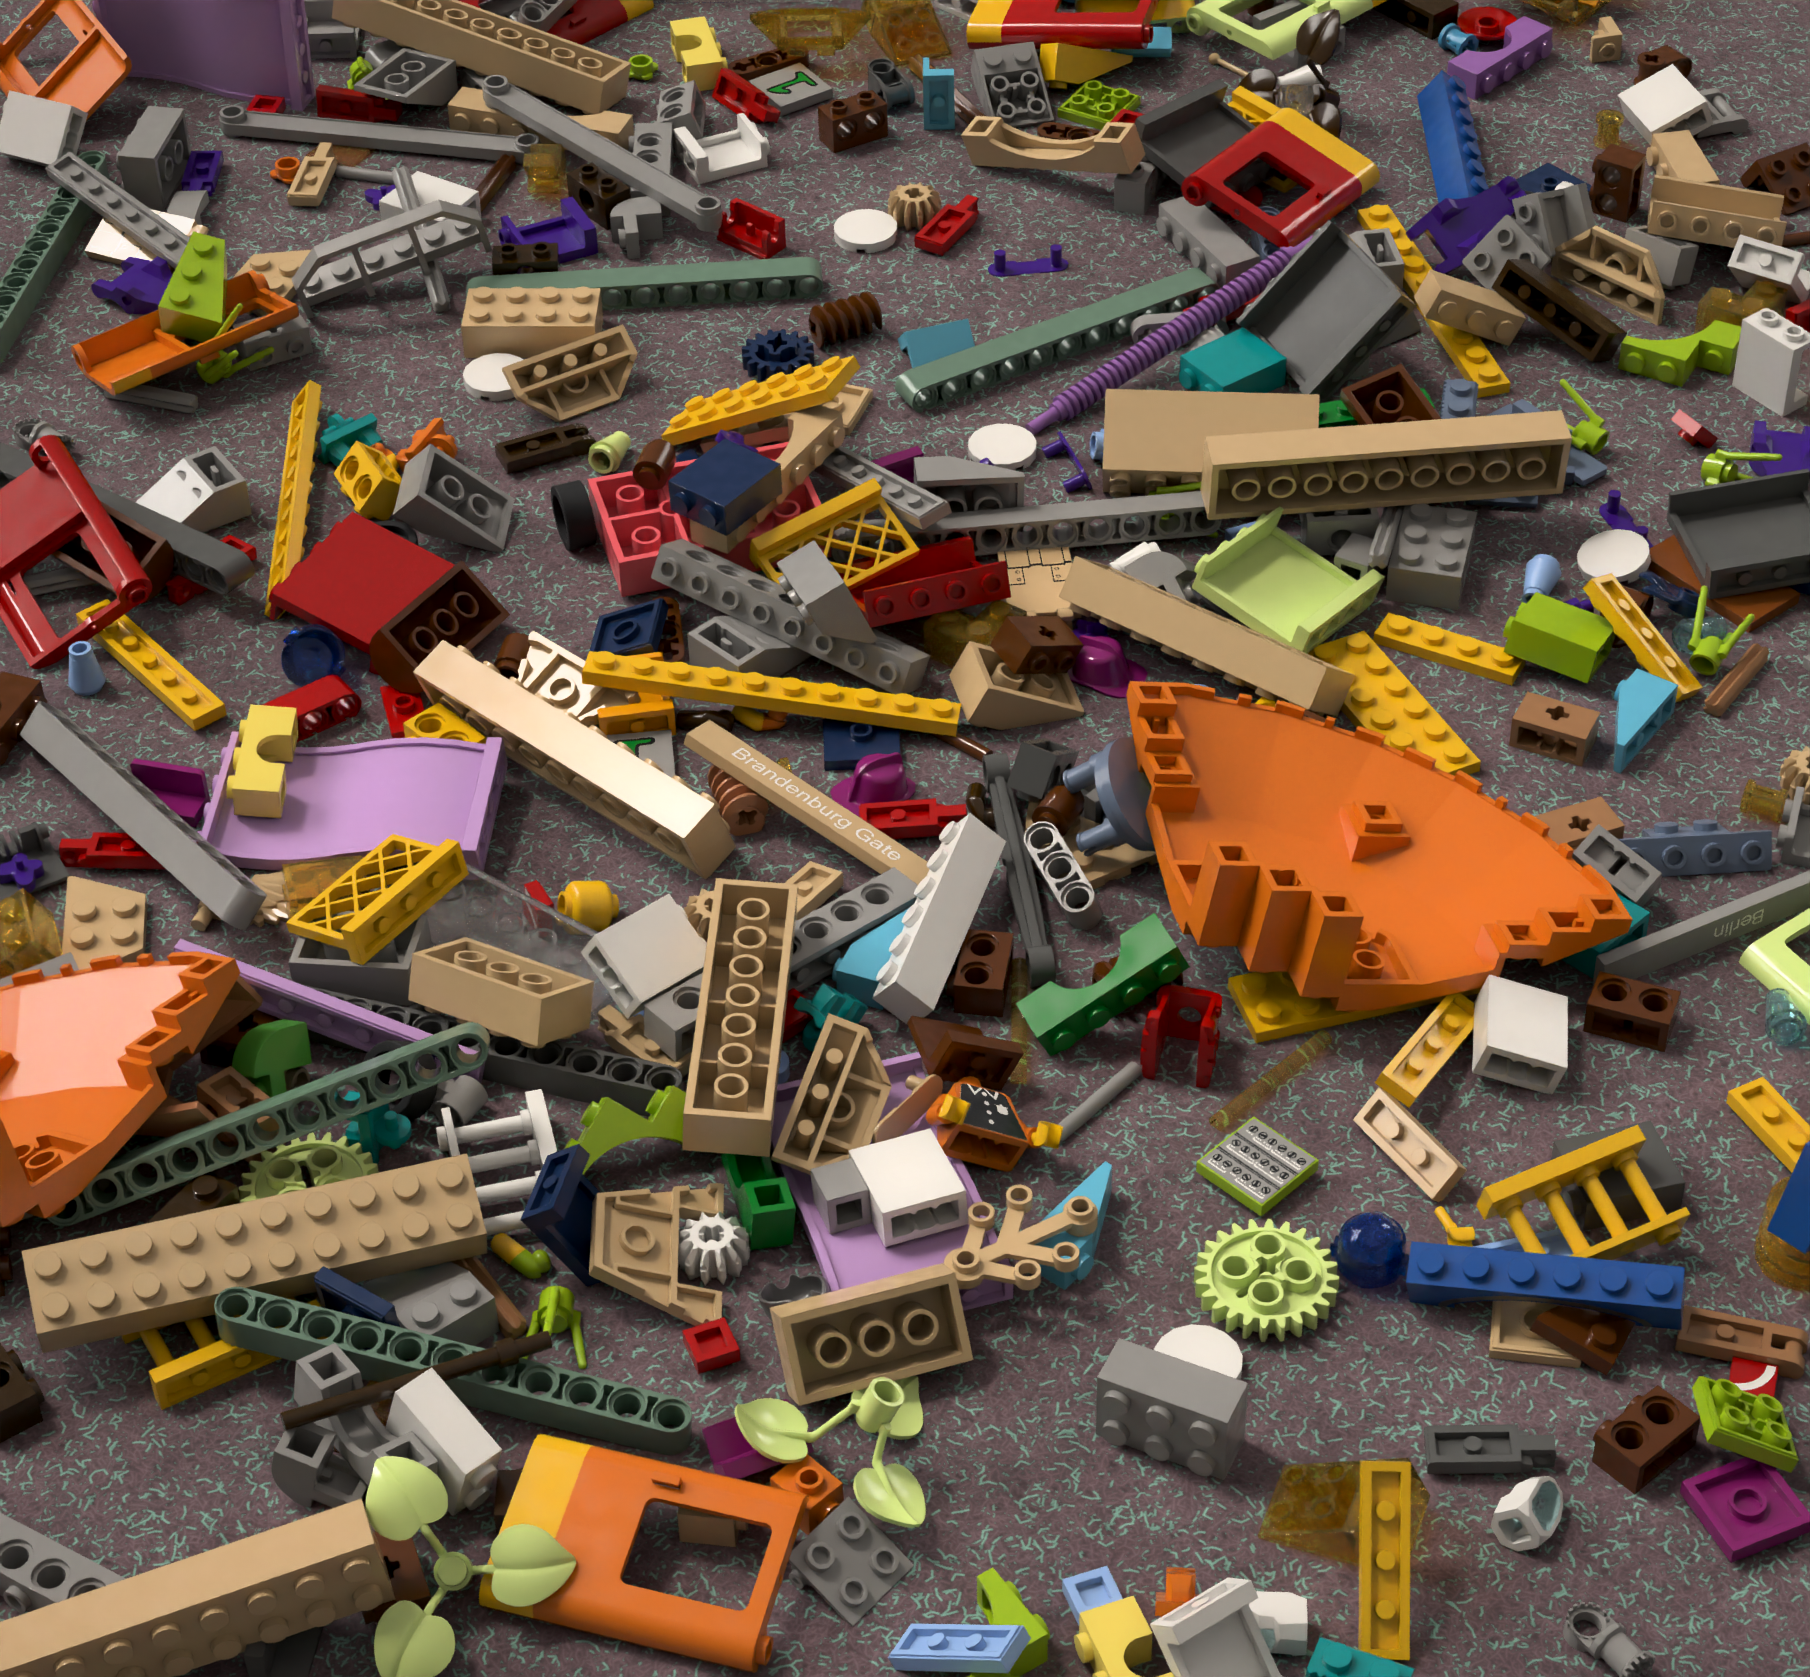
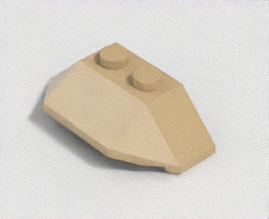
M1596 225L1554 248L1555 256L1552 260L1551 275L1657 326L1662 323L1665 295L1658 269L1650 250Z
M622 324L503 367L502 372L516 400L556 422H562L619 401L638 352Z
M828 1013L771 1160L811 1175L810 1169L849 1159L848 1150L870 1145L874 1129L878 1124L892 1085L881 1058L872 1043L873 1038L868 1028Z

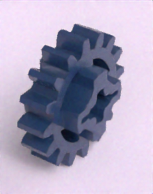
M785 329L775 332L768 330L765 336L757 333L755 334L756 340L747 339L746 346L742 347L743 370H748L749 377L757 375L759 382L779 372H784L785 375H788L804 365L811 364L814 366L815 364L813 343H808L807 336L798 338L797 331L786 334Z

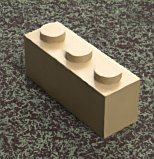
M1689 130L1652 134L1651 147L1647 148L1646 159L1648 165L1654 167L1656 175L1719 185L1720 180Z
M1431 269L1414 296L1425 318L1510 346L1526 320L1521 309L1498 292Z

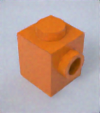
M808 1454L801 1462L787 1464L770 1478L771 1487L809 1496L799 1527L807 1535L844 1501L843 1483Z

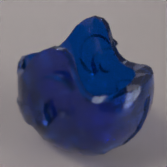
M309 624L300 629L295 626L283 640L286 645L281 653L282 669L288 679L300 687L333 674L340 677L346 670L343 666L345 660L343 643L334 632L325 626Z
M1378 1211L1365 1212L1351 1217L1341 1227L1339 1236L1336 1235L1334 1243L1330 1244L1331 1257H1334L1335 1262H1337V1268L1341 1274L1352 1284L1360 1288L1374 1289L1384 1287L1396 1282L1400 1275H1407L1409 1254H1406L1407 1244L1404 1230L1397 1221L1385 1213Z

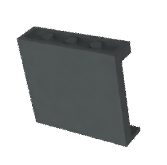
M1220 79L1139 116L1135 120V125L1146 153L1145 157L1181 186L1186 177L1255 128L1253 124L1223 102L1228 85ZM1258 158L1226 181L1224 185L1239 194L1249 191L1253 186L1263 181H1269L1273 176L1281 172ZM1211 201L1205 204L1208 208L1216 206Z
M1328 220L1324 226L1315 231L1312 239L1302 250L1292 256L1289 264L1279 275L1269 281L1266 289L1256 300L1246 306L1243 314L1236 322L1287 358L1286 371L1300 385L1299 390L1303 394H1320L1319 403H1325L1409 315L1416 305L1345 231Z
M1809 469L1669 492L1667 522L1701 586L1705 585L1708 587L1707 597L1709 600L1810 582Z

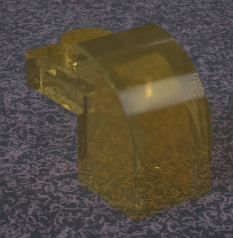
M531 144L530 154H524L523 162L528 177V193L561 194L566 171V155L562 144Z

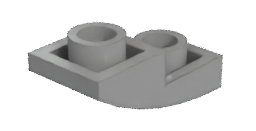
M207 190L177 191L170 202L167 213L194 219L198 225H202L200 214L210 202Z

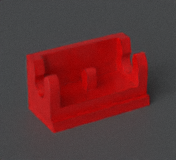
M738 198L730 201V217L727 220V213L723 211L722 225L718 229V241L759 259H770L786 248L784 218Z

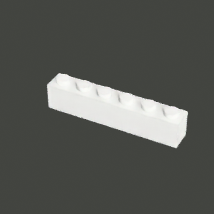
M971 813L957 823L951 821L941 832L939 840L942 843L927 862V868L930 870L915 889L914 895L917 896V899L902 918V923L905 926L889 947L892 955L876 976L879 984L872 998L905 1024H907L911 1016L924 1018L934 1011L1006 843L1003 838Z

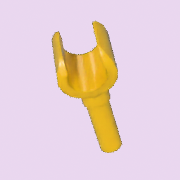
M1437 1207L1434 1213L1445 1228L1448 1245L1473 1247L1472 1241L1475 1240L1474 1228L1457 1227L1444 1207Z

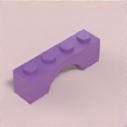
M1523 16L1505 27L1503 49L1492 52L1466 50L1448 61L1447 74L1451 77L1453 75L1458 76L1466 85L1467 97L1475 100L1483 94L1491 92L1493 88L1501 83L1509 81L1522 70H1527L1540 59L1548 57L1553 47V28Z

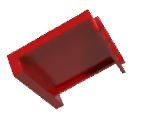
M351 512L342 522L338 521L333 526L329 536L323 542L319 541L313 546L310 555L302 563L297 562L294 565L290 575L282 583L278 582L275 584L268 599L271 602L269 619L275 621L286 610L370 655L369 646L373 635L455 565L376 523ZM370 660L369 672L379 675L372 660Z
M969 536L919 546L918 556L850 590L870 628L1011 598L1006 561L986 565L977 562L973 539ZM904 550L895 551V552H890V553L898 554V553H900V552H902V551H904ZM867 557L853 560L852 567L867 570L874 566L876 558ZM843 562L839 564L847 565L848 562ZM838 572L840 577L844 579L845 574Z

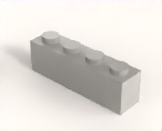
M1184 196L1159 204V217L1156 220L1159 234L1168 238L1178 252L1185 254L1195 268L1201 269L1220 287H1223L1260 262V255L1205 205L1194 206L1186 201Z

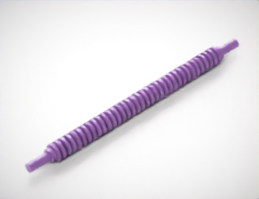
M1313 235L1295 247L1280 248L1219 290H1216L1213 294H1210L1181 315L1163 325L1160 329H1157L1128 350L1110 360L1107 364H1104L1081 381L1063 391L1060 395L1054 397L1053 403L1049 405V410L1027 423L1025 426L1026 430L1034 436L1055 421L1061 422L1064 419L1069 421L1087 409V407L1104 398L1106 389L1119 388L1134 376H1137L1167 356V354H1170L1193 337L1223 319L1226 315H1229L1262 293L1269 281L1279 275L1289 264L1292 256L1301 251L1312 239Z

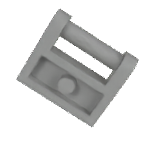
M1711 88L1698 91L1708 103L1714 124L1695 134L1697 138L1732 132L1733 134L1746 132L1749 127L1748 120L1743 115L1737 114L1725 101L1724 94L1719 89Z

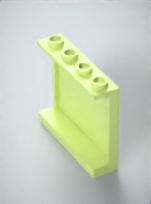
M1279 506L1268 515L1262 514L1255 524L1249 528L1243 527L1232 540L1223 541L1212 554L1203 555L1195 566L1194 572L1197 575L1191 588L1252 630L1308 654L1374 602L1385 576L1372 569L1359 580L1354 579L1278 528L1277 524L1284 510Z

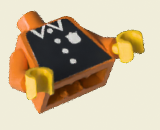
M972 1076L964 1077L954 1083L948 1094L939 1095L926 1113L927 1122L931 1126H937V1141L946 1156L1004 1172L1012 1171L1025 1149L1040 1148L1042 1146L1058 1149L1063 1132V1126L1046 1121H1039L1038 1127H1027L1018 1117L1010 1097L1004 1093L983 1088L979 1079Z

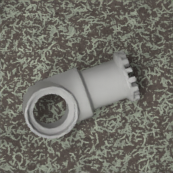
M24 418V422L19 420V424L18 422L15 423L13 428L16 445L21 449L29 450L37 439L46 435L58 436L70 455H72L70 450L75 449L73 437L65 433H59L54 425L46 421L40 420L39 422L37 418L35 419L36 421L33 418H30L28 421L27 418Z
M1580 1602V1605L1576 1603L1568 1610L1563 1635L1571 1647L1579 1651L1589 1652L1595 1659H1603L1619 1677H1641V1673L1646 1676L1647 1672L1644 1669L1651 1670L1656 1657L1650 1651H1642L1625 1634L1626 1628L1621 1623L1615 1622L1605 1610L1601 1611L1598 1604L1595 1607L1592 1606V1602L1586 1605L1585 1602ZM1579 1620L1590 1621L1597 1626L1599 1633L1594 1636L1581 1635L1576 1631L1573 1624Z

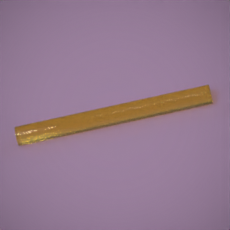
M1021 957L1013 959L1011 966V1041L1019 1042L1024 1054L1010 1075V1082L1012 1084H1026L1027 1021L1016 1005L1018 1001L1028 996V966L1026 960Z
M1320 1030L1209 1118L1210 1125L1219 1131L1224 1129L1332 1043L1331 1035L1325 1030Z

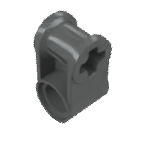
M878 58L868 63V91L873 90L887 103V111L894 105L914 103L915 92L910 79L905 77L895 66L893 61L886 58Z

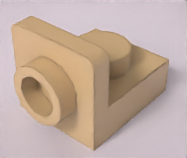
M1611 16L1599 18L1598 30L1591 37L1589 58L1591 63L1620 60L1623 34Z

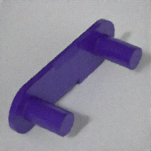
M1058 244L1050 247V258L1025 262H1006V252L999 249L994 252V263L988 267V272L996 277L1059 272L1068 267V262L1062 258V246Z
M1061 431L1057 432L1059 440L1041 449L1046 458H1050L1065 450L1079 472L1078 475L1062 482L1066 492L1069 493L1085 484L1089 490L1093 489L1085 470Z
M1618 490L1609 491L1608 502L1599 508V513L1613 530H1629L1643 536L1649 544V549L1652 548L1653 545L1647 538L1648 528L1645 526L1637 527L1627 510L1620 505L1621 492Z

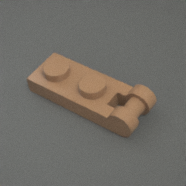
M1684 1305L1682 1330H1678L1675 1350L1732 1362L1734 1356L1778 1365V1374L1780 1376L1799 1379L1804 1374L1805 1359L1802 1355L1808 1349L1809 1336L1804 1330L1795 1327ZM1771 1345L1780 1347L1781 1349L1771 1347Z

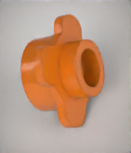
M295 157L278 159L275 162V170L270 171V177L272 179H279L284 184H292L300 167V161Z

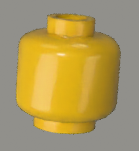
M572 881L566 886L565 891L559 893L557 901L558 917L560 922L565 923L572 932H601L610 926L612 918H617L619 900L616 894L611 893L608 884L603 881Z

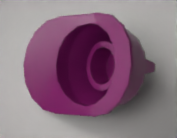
M1081 635L1078 638L1084 646L1076 657L1075 664L1067 672L1071 681L1113 698H1127L1126 693L1129 681L1145 682L1148 675L1147 671L1141 665L1125 657L1123 648L1117 640L1106 636L1091 637L1087 635Z
M875 753L862 757L856 764L853 776L835 785L830 793L832 800L859 817V805L863 803L909 800L915 793L916 784L906 777L903 759L899 753Z

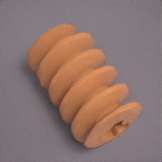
M713 764L707 775L708 785L711 788L712 796L720 806L718 810L720 816L731 827L729 833L734 836H741L761 831L765 825V816L768 812V802L766 799Z

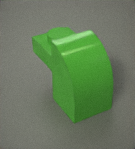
M282 1019L251 1029L238 1043L234 1052L232 1067L244 1077H248L251 1083L270 1098L286 1092L284 1071L312 1063L307 1022Z

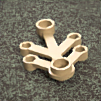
M1014 1185L1006 1192L1007 1212L997 1242L982 1248L986 1231L992 1229L995 1224V1210L987 1202H976L968 1209L969 1229L963 1247L949 1252L944 1259V1265L955 1272L958 1288L960 1289L975 1288L982 1283L983 1279L1015 1284L1022 1290H1033L1041 1283V1267L1039 1264L1054 1267L1056 1270L1065 1273L1072 1272L1079 1266V1248L1075 1244L1061 1242L1055 1245L1054 1248L1037 1246L1035 1244L1064 1231L1077 1237L1092 1234L1098 1225V1209L1088 1197L1075 1196L1064 1205L1063 1212L1020 1231L1025 1214L1032 1209L1033 1194L1031 1189L1025 1185ZM1022 1198V1199H1024V1200H1023V1201H1016V1200H1014V1199ZM983 1215L986 1218H977V1216ZM1061 1256H1070L1071 1258L1064 1259ZM1005 1258L1019 1260L1015 1267L996 1263ZM1030 1273V1274H1033V1275L1027 1277V1276H1023L1022 1274Z

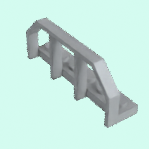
M436 200L314 246L292 277V282L305 314L309 319L314 317L310 306L363 286H366L371 297L376 295L372 286L373 282L421 265L424 275L427 276L431 274L427 264L429 261L482 242L486 253L491 252L492 248L478 210ZM439 217L449 218L417 231L414 229L415 226ZM408 230L409 234L361 252L358 250L359 247ZM352 251L353 255L319 267L324 260Z

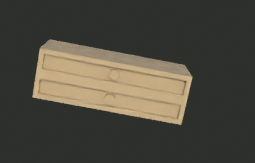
M1106 389L1102 468L1103 492H1110V496L1116 498L1129 497L1131 493H1145V496H1148L1149 491H1157V487H1171L1202 481L1205 436L1319 428L1320 394ZM1201 489L1193 490V491H1187V492L1201 491Z

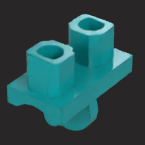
M337 413L329 416L327 419L329 428L323 430L322 437H320L322 452L318 455L319 461L323 464L331 461L338 467L355 441L370 447L375 443L383 444V440L376 431L378 419L373 413L354 420L352 417L344 420Z
M825 984L821 985L812 1001L799 997L793 1006L798 1011L811 1015L814 1018L806 1024L802 1037L805 1047L812 1052L828 1013L858 1024L868 1009L865 1004L853 995L846 992L842 995Z
M350 1090L344 1099L349 1101L356 1100L360 1097V1093ZM389 1103L346 1119L351 1121L345 1133V1136L348 1138L349 1147L359 1142L362 1146V1152H370L373 1163L377 1164L379 1162L378 1154L383 1146L398 1149L401 1144L411 1137L412 1133L410 1120L406 1116L397 1114L395 1111H390Z

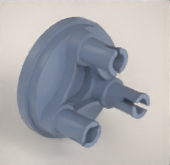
M1120 737L1109 742L1103 750L1091 755L1089 761L1063 772V782L1066 788L1073 794L1096 784L1098 797L1105 812L1102 824L1087 831H1082L1076 836L1077 846L1081 852L1084 851L1085 856H1091L1095 852L1111 845L1119 847L1126 843L1141 851H1155L1145 815L1152 786L1145 772L1138 771L1133 738Z

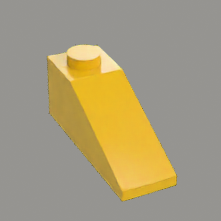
M1062 43L1041 44L1039 64L1044 82L1049 83L1050 89L1067 90V85L1081 84L1131 63L1133 56Z

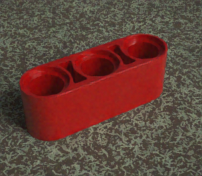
M332 674L262 705L297 708V742L313 736L315 731L319 733L346 721V717H355L361 709L362 701L341 677Z

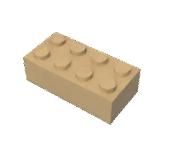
M469 288L461 324L465 358H479L483 355L506 353L521 358H530L602 332L601 288Z
M464 937L412 953L408 1000L423 1005L424 1009L428 1012L445 1013L454 1016L456 1021L461 1024L467 1022L479 1023L487 1028L490 1034L518 1039L521 1041V1045L525 1047L543 1048L546 1046V1043L557 1039H569L572 1037V1034L590 1028L594 981Z
M943 1263L770 1307L787 1392L799 1406L847 1394L854 1390L866 1389L872 1380L878 1377H885L896 1381L973 1360L956 1274Z

